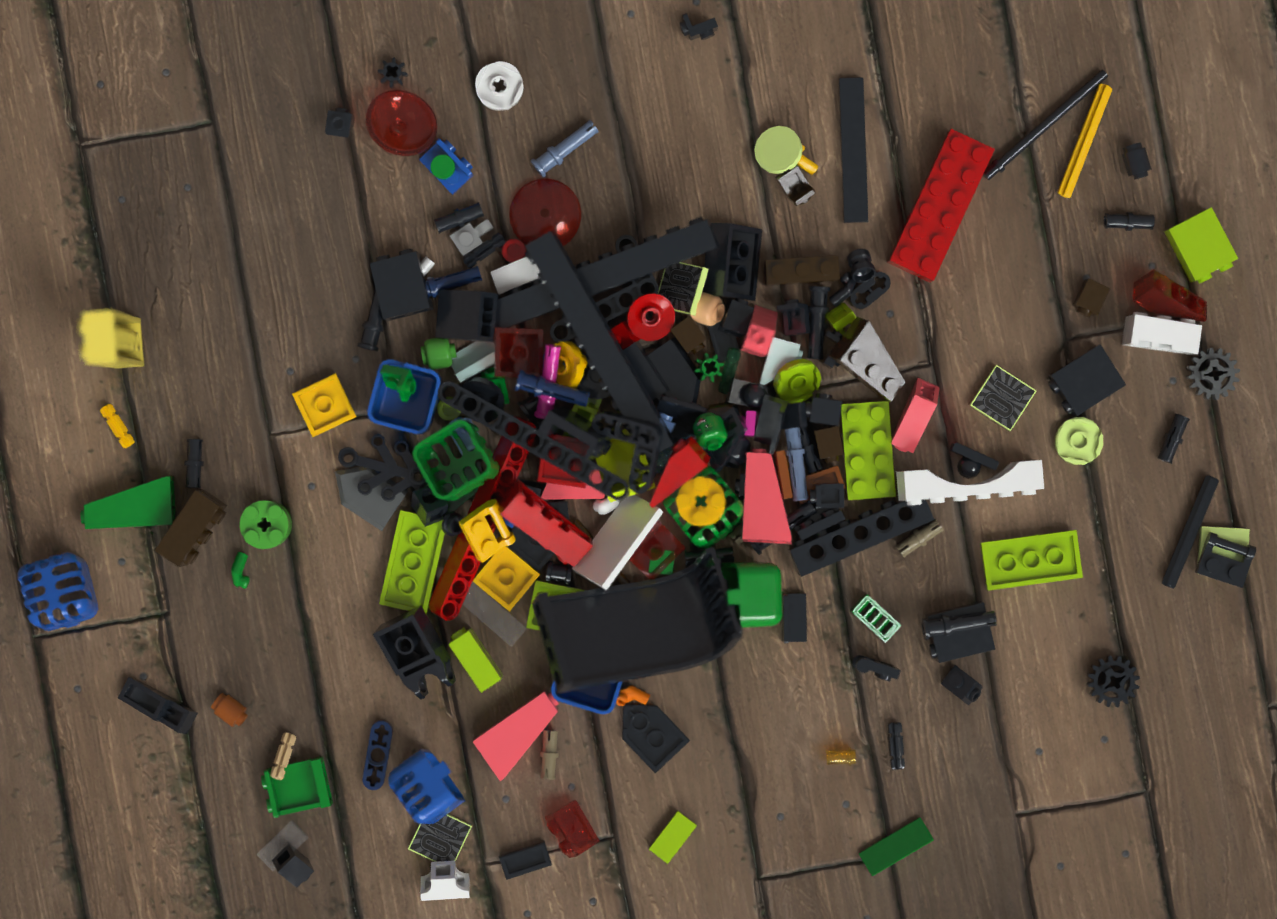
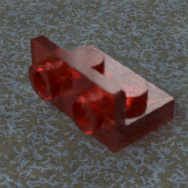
M576 800L545 816L549 831L556 836L559 841L560 850L568 858L579 856L600 842Z

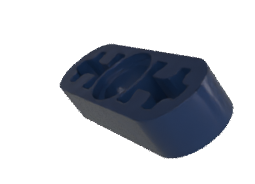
M386 720L375 722L370 731L362 779L364 786L369 790H377L385 782L393 736V727ZM381 725H384L385 730L389 732L383 736L382 743L387 742V746L373 744V740H379V733L375 732V729H379ZM373 749H382L385 753V758L380 762L374 761L371 757ZM369 764L377 767L383 766V770L379 768L377 770V777L380 778V781H377L375 785H372L371 780L367 779V776L373 774L374 767L369 768Z

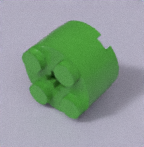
M273 500L252 503L245 508L240 519V531L243 538L248 544L259 549H269L282 544L292 529V519L289 512L284 506ZM265 518L267 522H271V527H268L267 531H265V527H261V522Z

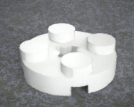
M503 61L491 63L483 67L475 81L476 92L480 101L486 107L497 111L511 109V107L519 102L524 90L523 79L517 68ZM503 80V85L506 89L504 91L500 90L498 93L495 91L496 88L493 86V83Z

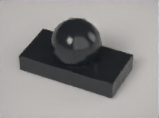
M730 378L725 402L761 409L764 396L775 397L776 392L774 387Z
M958 442L952 443L949 451L962 456L958 462L957 469L959 474L966 479L978 476L981 465L995 471L999 465L997 460Z

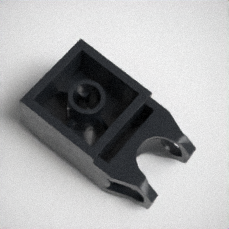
M421 605L381 624L373 633L396 676L399 675L403 684L414 692L420 700L424 699L428 694L425 674L435 675L448 687L455 683L456 678L452 669L451 657Z

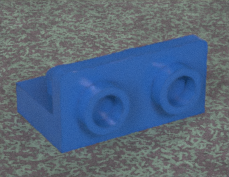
M438 138L436 144L419 160L432 173L431 162L436 156L447 155L451 157L455 163L454 174L448 179L438 180L454 195L474 176L470 171L473 167L464 157L459 160L454 154L456 149L447 139L442 142Z

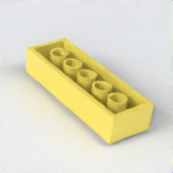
M116 311L82 313L83 319H79V330L81 334H84L81 355L82 359H86V364L110 368L144 366L141 318Z

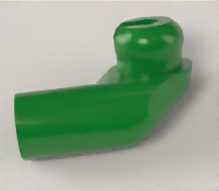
M237 552L231 567L233 584L237 588L242 587L246 589L250 578L243 575V569L248 555L242 552Z

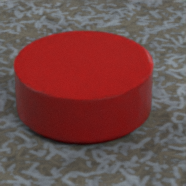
M510 239L505 242L502 247V255L506 261L513 263L525 258L526 247L522 241Z

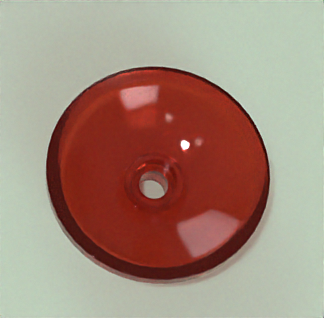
M403 90L383 92L372 100L367 109L365 121L368 133L379 147L389 153L399 156L420 154L430 147L436 137L437 119L432 108L426 101L411 92Z
M537 179L524 185L515 194L509 211L510 224L517 238L525 245L550 231H555L562 245L565 246L574 238L580 227V203L575 193L562 182L554 179ZM543 209H547L550 212L546 218L540 215Z

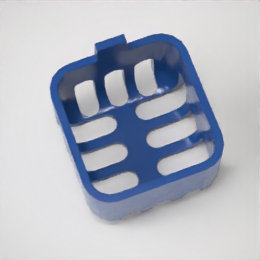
M64 552L61 555L50 556L48 559L37 560L34 563L25 564L20 567L18 580L21 584L20 589L24 596L25 608L31 612L27 617L32 625L46 631L62 627L70 628L80 625V622L89 620L97 614L98 602L87 562L74 553ZM75 562L78 566V571H71L54 576L52 573L54 567ZM40 572L42 575L41 580L31 583L32 576ZM79 576L82 582L81 585L61 590L56 588L58 581L70 577ZM45 587V593L35 597L33 588ZM83 590L88 595V598L64 604L59 601L61 595L73 591ZM47 600L49 602L48 608L39 611L37 602ZM74 604L80 615H70L67 611V606ZM55 608L61 609L64 620H58L54 617L53 610ZM45 612L51 624H43L40 613Z
M421 748L389 773L388 783L390 788L412 819L417 823L434 824L465 801L464 796L449 776L451 773L449 767L444 761L440 763L430 750ZM417 784V787L413 791H411L410 793L406 792L411 787ZM425 796V799L421 803L415 805L417 801H419L421 798Z

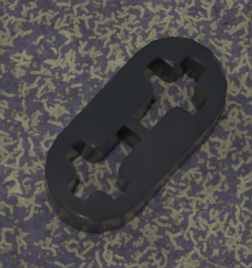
M876 272L871 280L863 282L853 290L850 295L851 305L856 309H864L871 305L890 288L891 281L889 276L883 272ZM875 277L878 279L883 277L885 279L883 283L884 289L878 287L872 291L870 287L876 283ZM868 291L870 294L865 297L866 303L860 302L857 304L855 302L857 299L855 294L857 292L863 294Z

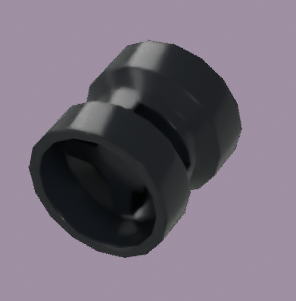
M866 249L854 250L847 256L852 278L858 283L867 282L876 274L875 267L871 263L870 252Z

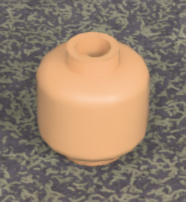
M702 292L697 304L696 315L690 316L694 322L713 326L723 319L725 305L719 296Z

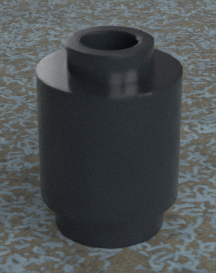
M1141 142L1122 148L1124 152L1122 157L1128 177L1133 176L1134 180L1149 176L1147 171L1152 170L1146 148L1142 147Z

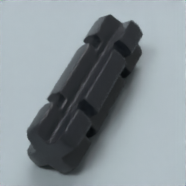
M496 233L491 237L490 241L486 240L472 250V254L468 253L464 256L462 260L468 268H472L477 264V261H482L496 251L495 248L503 246L506 240L501 233Z
M891 722L887 725L888 733L891 734L888 737L890 756H892L890 764L892 769L899 770L905 768V759L902 758V755H904L903 736L900 735L902 724L901 722Z

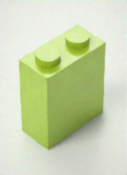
M1212 207L1164 231L1190 282L1197 280L1199 284L1212 278V272L1218 269L1220 273L1233 267L1232 262L1238 259Z
M463 627L452 634V641L448 645L481 693L502 679L503 673L472 627L468 630Z

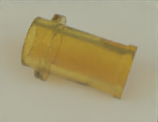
M848 747V750H826L827 765L849 764L851 766V764H856L855 749Z

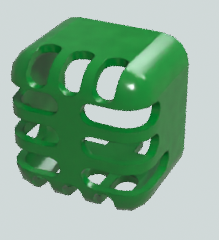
M464 420L454 421L419 442L413 450L415 462L433 494L439 499L448 501L458 500L463 495L485 484L484 481L486 479L495 478L499 472L498 462L492 459L493 453L491 449L485 446V438L478 434L479 428L473 423ZM462 427L468 432L475 445L473 451L467 450L455 429ZM453 436L463 453L460 459L454 456L449 445L444 440L446 437ZM440 443L450 458L448 466L442 464L439 456L432 448L433 445ZM434 458L438 459L439 465L435 468H430L427 461ZM478 459H482L487 466L483 474L479 472L476 466ZM467 466L472 468L476 476L470 482L464 474V468ZM444 471L446 477L438 481L434 473ZM453 474H458L464 483L458 489H456L451 477ZM447 483L452 484V491L444 493L441 486Z
M708 465L691 479L700 476L706 477L712 474L717 478L715 482L719 485L722 484L726 489L724 492L725 498L731 496L735 500V503L728 507L720 518L726 525L721 532H718L714 524L703 527L692 537L688 532V528L692 525L688 522L683 525L679 520L681 516L679 511L674 514L671 510V505L676 501L680 488L663 500L664 507L693 544L700 549H708L718 541L725 539L733 532L734 528L743 522L744 516L742 502L736 497L721 476L714 472L715 469ZM698 496L695 506L705 508L707 506L705 502L706 496L702 498ZM728 510H732L737 515V519L732 523L725 517V513ZM706 528L710 529L715 535L709 541L702 535V531Z

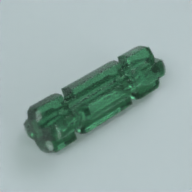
M733 347L728 349L726 357L728 359L725 360L723 375L721 376L722 381H720L718 392L722 394H727L730 378H735L738 367L737 361H739L741 355L740 349Z

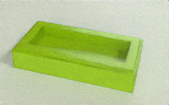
M677 810L651 844L649 850L668 864L697 827V824Z

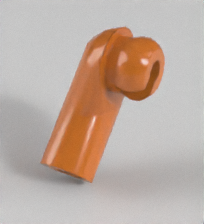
M629 685L620 689L616 705L624 706L632 700L646 705L650 694L633 685Z

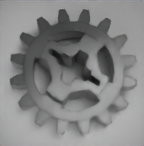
M1207 348V354L1199 351V359L1196 357L1191 358L1194 365L1187 366L1186 369L1191 371V375L1186 376V379H1192L1193 383L1189 385V388L1196 387V395L1204 393V399L1206 400L1211 395L1214 400H1219V394L1227 397V390L1234 391L1236 389L1232 383L1240 381V379L1235 377V373H1239L1240 369H1234L1233 366L1237 363V360H1229L1231 353L1222 355L1221 348L1217 349L1215 353L1213 348ZM1218 359L1221 360L1227 368L1222 367L1219 364ZM1202 362H1205L1203 369L1198 372ZM1211 371L1222 372V374H1218L1214 378L1204 376V374ZM1228 376L1226 383L1222 386L1221 382ZM1199 380H1203L1209 389L1205 388Z

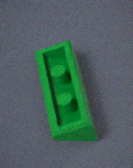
M921 817L858 854L871 876H874L929 844L934 839Z

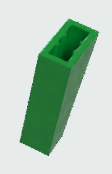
M174 476L162 477L85 504L84 510H81L80 514L81 523L85 524V529L172 525L176 520Z

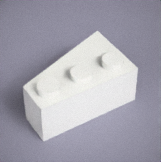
M1133 312V315L1125 318L1122 345L1196 355L1199 352L1202 325H1196V320L1181 319V322L1171 320L1172 317L1157 315V318L1149 317L1147 313Z

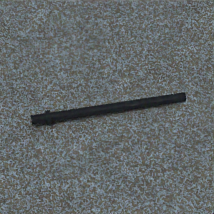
M1104 70L1097 73L999 160L995 159L992 162L993 165L984 172V177L990 180L998 172L1002 173L1006 165L1108 77L1107 73Z

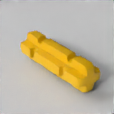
M107 404L103 406L100 412L104 418H107L106 422L116 438L119 437L120 440L118 441L121 446L128 448L133 445L135 441L131 434L127 433L128 429L120 416L115 414L116 410L113 405Z

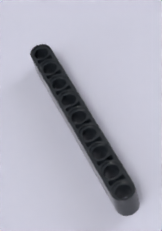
M450 381L440 385L438 396L444 403L616 501H623L630 495L629 484L622 478L590 460L587 461L580 454L541 434L538 430ZM449 387H454L456 390L455 397L447 400L445 391ZM470 399H475L477 402L476 409L468 412L466 410V402ZM491 411H496L498 414L497 421L489 424L486 419L487 414ZM511 423H517L519 426V431L514 436H510L507 432V428ZM532 435H538L540 438V443L535 448H531L528 444V440ZM553 447L561 449V456L556 460H552L549 456V452ZM574 459L582 461V468L578 472H573L570 468V464ZM595 471H601L604 475L603 481L599 484H594L591 480V476ZM617 483H622L625 487V491L621 496H615L612 492L613 486Z

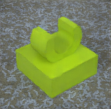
M845 302L828 312V314H825L828 323L842 335L845 334L843 327L848 324L851 325L856 318L854 312Z

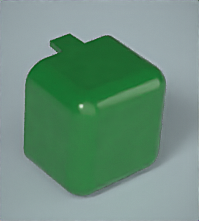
M758 561L721 563L723 577L728 582L727 604H735V615L742 628L777 625L783 615L782 582L779 567L773 563Z

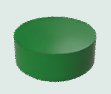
M438 155L431 162V171L436 178L445 180L454 174L455 163L447 155Z

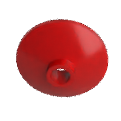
M644 294L635 299L629 307L627 314L628 326L632 333L642 340H659L665 337L674 325V308L670 301L660 294ZM652 311L653 317L647 319L646 313Z

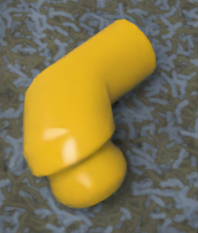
M803 154L801 155L797 166L813 175L818 169V165Z

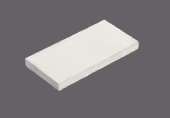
M636 495L627 497V499L620 502L592 540L593 547L572 569L579 575L607 590L660 518L663 511L657 506L651 508L649 502Z

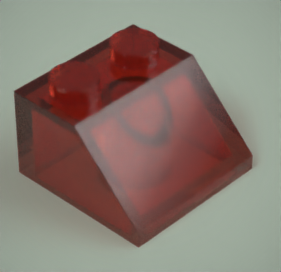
M495 328L494 377L517 380L520 369L524 370V373L537 377L542 375L543 330Z
M657 520L629 560L646 577L652 580L686 547ZM665 550L672 551L651 573L649 572L650 560L660 559Z

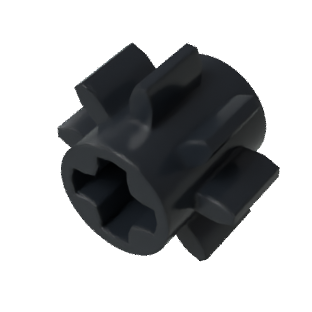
M393 57L390 63L383 60V70L379 69L377 71L379 74L384 75L381 83L384 84L388 81L391 89L397 83L403 86L402 78L408 77V73L402 72V69L406 66L405 63L396 64L395 57ZM389 69L397 70L398 76L396 78L393 76L388 77L390 75Z

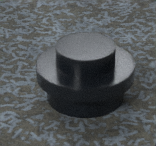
M449 512L445 515L442 521V530L446 535L455 536L462 532L458 523L463 519L460 514Z

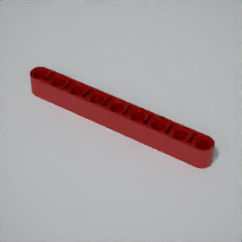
M515 416L518 420L536 429L532 422ZM511 423L507 428L510 436L516 435L519 431L517 423ZM501 435L492 459L499 464V472L495 478L486 479L484 481L485 484L478 488L467 515L491 499H496L500 506L502 497L515 484L528 455V450ZM532 435L529 438L528 444L530 447L536 435ZM488 514L485 518L494 533L496 525L491 515ZM463 531L458 534L429 602L430 611L447 621L453 620L459 614L481 563L477 560Z

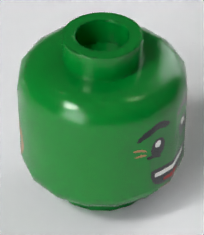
M704 413L697 417L693 424L696 442L704 449H719L727 439V431L722 418L713 413Z

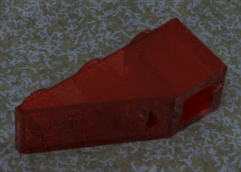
M1153 269L1134 282L1133 302L1148 311L1202 322L1207 320V301Z

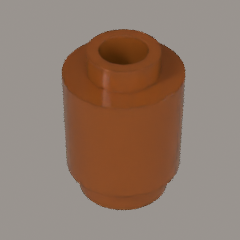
M221 693L211 706V709L215 711L214 714L231 727L235 725L241 726L248 716L245 713L247 708L229 694L226 696L224 693Z

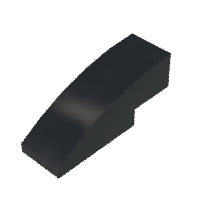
M128 677L118 696V699L154 721H160L177 733L187 734L198 712L174 698L132 677Z

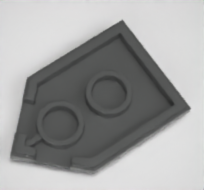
M360 466L335 471L341 504L383 531L408 493V490L397 494L393 501L386 502L382 499L381 491L386 486L392 487L397 484L391 479L373 488L369 495H361L358 491L360 481L369 480L378 475L379 471ZM363 484L360 489L366 492L370 486ZM391 490L384 492V496L387 498L393 495Z

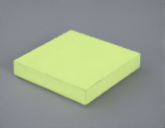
M1201 526L1198 562L1209 532L1217 534V537L1248 546L1250 529ZM1216 546L1212 549V553L1242 562L1244 556Z

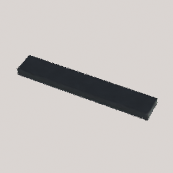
M863 77L839 78L844 223H868Z

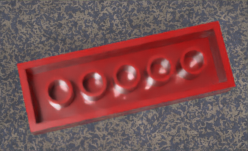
M953 129L947 132L887 263L931 283L934 281L992 157L994 148Z

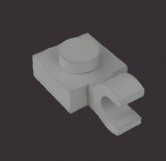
M488 219L475 228L471 223H468L450 235L461 254L465 256L481 245L483 241L480 237L494 227Z

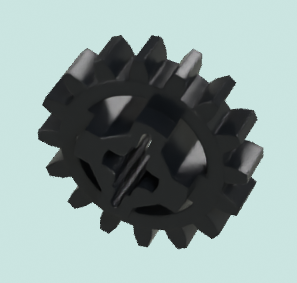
M1111 655L1106 656V661L1098 658L1099 665H1091L1090 667L1094 672L1087 673L1086 675L1092 678L1091 682L1086 683V686L1093 687L1089 694L1091 696L1098 695L1096 698L1098 703L1105 700L1104 704L1107 707H1110L1111 702H1113L1115 707L1120 706V701L1128 704L1127 697L1135 698L1136 695L1132 690L1139 689L1140 687L1134 684L1136 680L1140 679V676L1133 675L1137 668L1135 666L1128 667L1130 664L1128 659L1121 662L1122 658L1119 655L1115 657V660H1113ZM1117 665L1123 669L1116 672L1110 666ZM1100 672H1101V673H1102L1101 681L1098 683V677H1099V674H1100ZM1111 676L1118 678L1115 680V686L1108 684L1111 682ZM1128 680V685H1127V688H1126V690H1125V689H1124L1125 681ZM1108 691H1113V693H1114L1116 696H1115V697H1108V696H1105L1103 693H1104V692L1106 693V692H1108Z

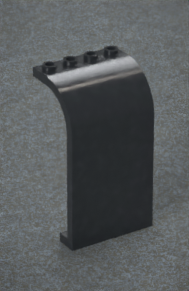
M705 549L699 558L687 568L657 579L610 586L607 590L598 588L549 597L547 592L538 593L532 601V606L557 693L683 671L708 663L729 652L742 638L743 630L735 615V604H727L728 582L723 577L721 560L716 555L715 549Z

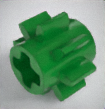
M704 353V360L695 359L698 369L693 370V372L701 374L700 381L708 377L711 383L714 382L715 375H723L719 372V369L724 363H718L716 360L718 358L717 354L709 358V355ZM711 362V368L713 369V372L706 373L705 371L707 368L704 366V364H708Z

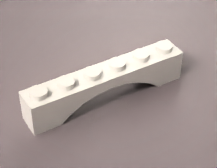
M1042 460L1010 462L992 478L971 485L948 482L935 476L928 470L896 472L899 501H907V505H920L923 499H930V503H943L946 497H953V501L968 500L967 496L976 495V499L991 498L990 494L999 493V497H1011L1015 491H1021L1022 495H1034L1037 489H1044Z

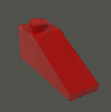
M692 436L685 441L683 439L679 440L672 447V454L649 504L651 508H654L707 467L710 457Z

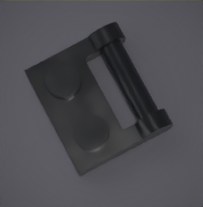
M1209 532L1195 573L1243 588L1251 562L1256 553V547L1252 545L1244 546L1217 537V534ZM1216 546L1244 556L1242 562L1212 553V549Z
M856 655L852 659L853 666L861 673H867L870 670L875 672L874 675L877 678L889 682L891 678L898 680L901 670L896 666L863 655Z

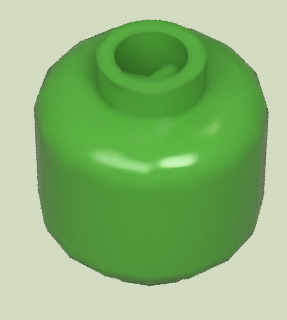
M445 338L427 339L424 342V346H421L423 364L428 365L431 370L450 367L453 363L452 358L457 357L455 344H450L449 340Z

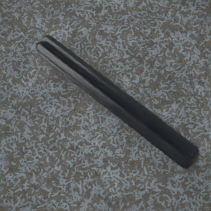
M1205 476L1163 577L1162 584L1166 587L1174 589L1179 580L1219 483V480L1213 476Z

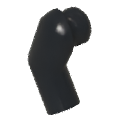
M846 272L840 277V281L844 285L829 297L832 304L836 307L852 294L856 285L850 272Z

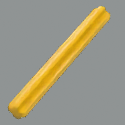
M1099 84L1058 189V194L1062 197L1070 198L1112 92V88L1109 85Z

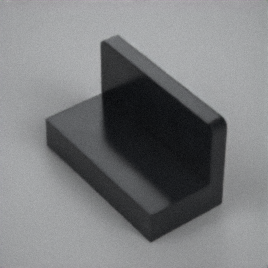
M765 395L754 441L770 445L769 454L774 455L779 444L789 401Z
M782 593V642H807L806 593Z

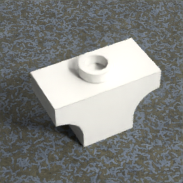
M455 861L431 862V872L421 876V901L470 898L469 873L460 872L456 868Z

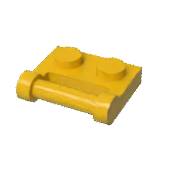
M496 499L487 501L458 522L477 560L481 563L505 546H509L516 541L513 532L509 531L503 517L500 515V506ZM488 514L491 515L501 535L497 539L485 518Z

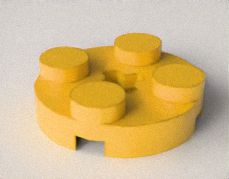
M567 341L554 344L561 346L556 383L576 389L583 377L584 368L587 366V358L573 342Z
M701 476L691 479L678 492L676 498L678 511L682 518L691 525H712L722 517L725 511L724 491L712 479ZM698 496L701 498L703 496L707 497L705 501L707 506L705 508L702 506L697 508L695 506Z

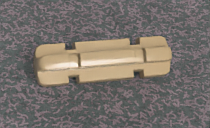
M284 732L282 735V745L278 747L274 760L275 766H272L270 776L274 779L282 780L286 772L284 768H287L293 750L291 746H294L296 740L294 734Z

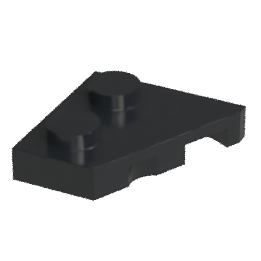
M734 407L720 415L727 431L726 441L717 450L702 448L709 455V463L715 469L714 472L717 473L723 469L747 431V427L738 409Z

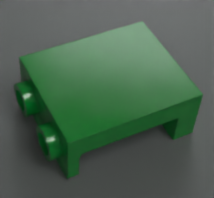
M323 756L289 763L287 768H284L286 772L282 780H277L270 776L272 767L265 769L264 775L261 776L263 789H267L269 799H266L267 809L269 813H273L274 818L317 807H330L333 804Z

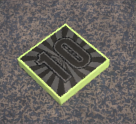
M682 262L664 269L658 294L670 301L674 311L695 316L697 304L701 298L709 269Z
M995 365L970 403V406L1003 428L1011 431L1036 393V390L998 365Z
M447 814L434 824H420L408 849L434 862L456 861L472 825L450 814Z

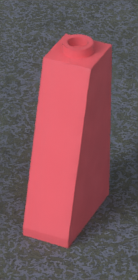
M758 305L754 306L740 351L760 358L768 354L776 329L778 312Z
M752 449V453L747 452L742 540L743 542L791 544V533L772 455L767 453L765 449Z
M545 690L474 738V745L499 781L507 776L557 714L559 702L553 697L552 692L547 694Z

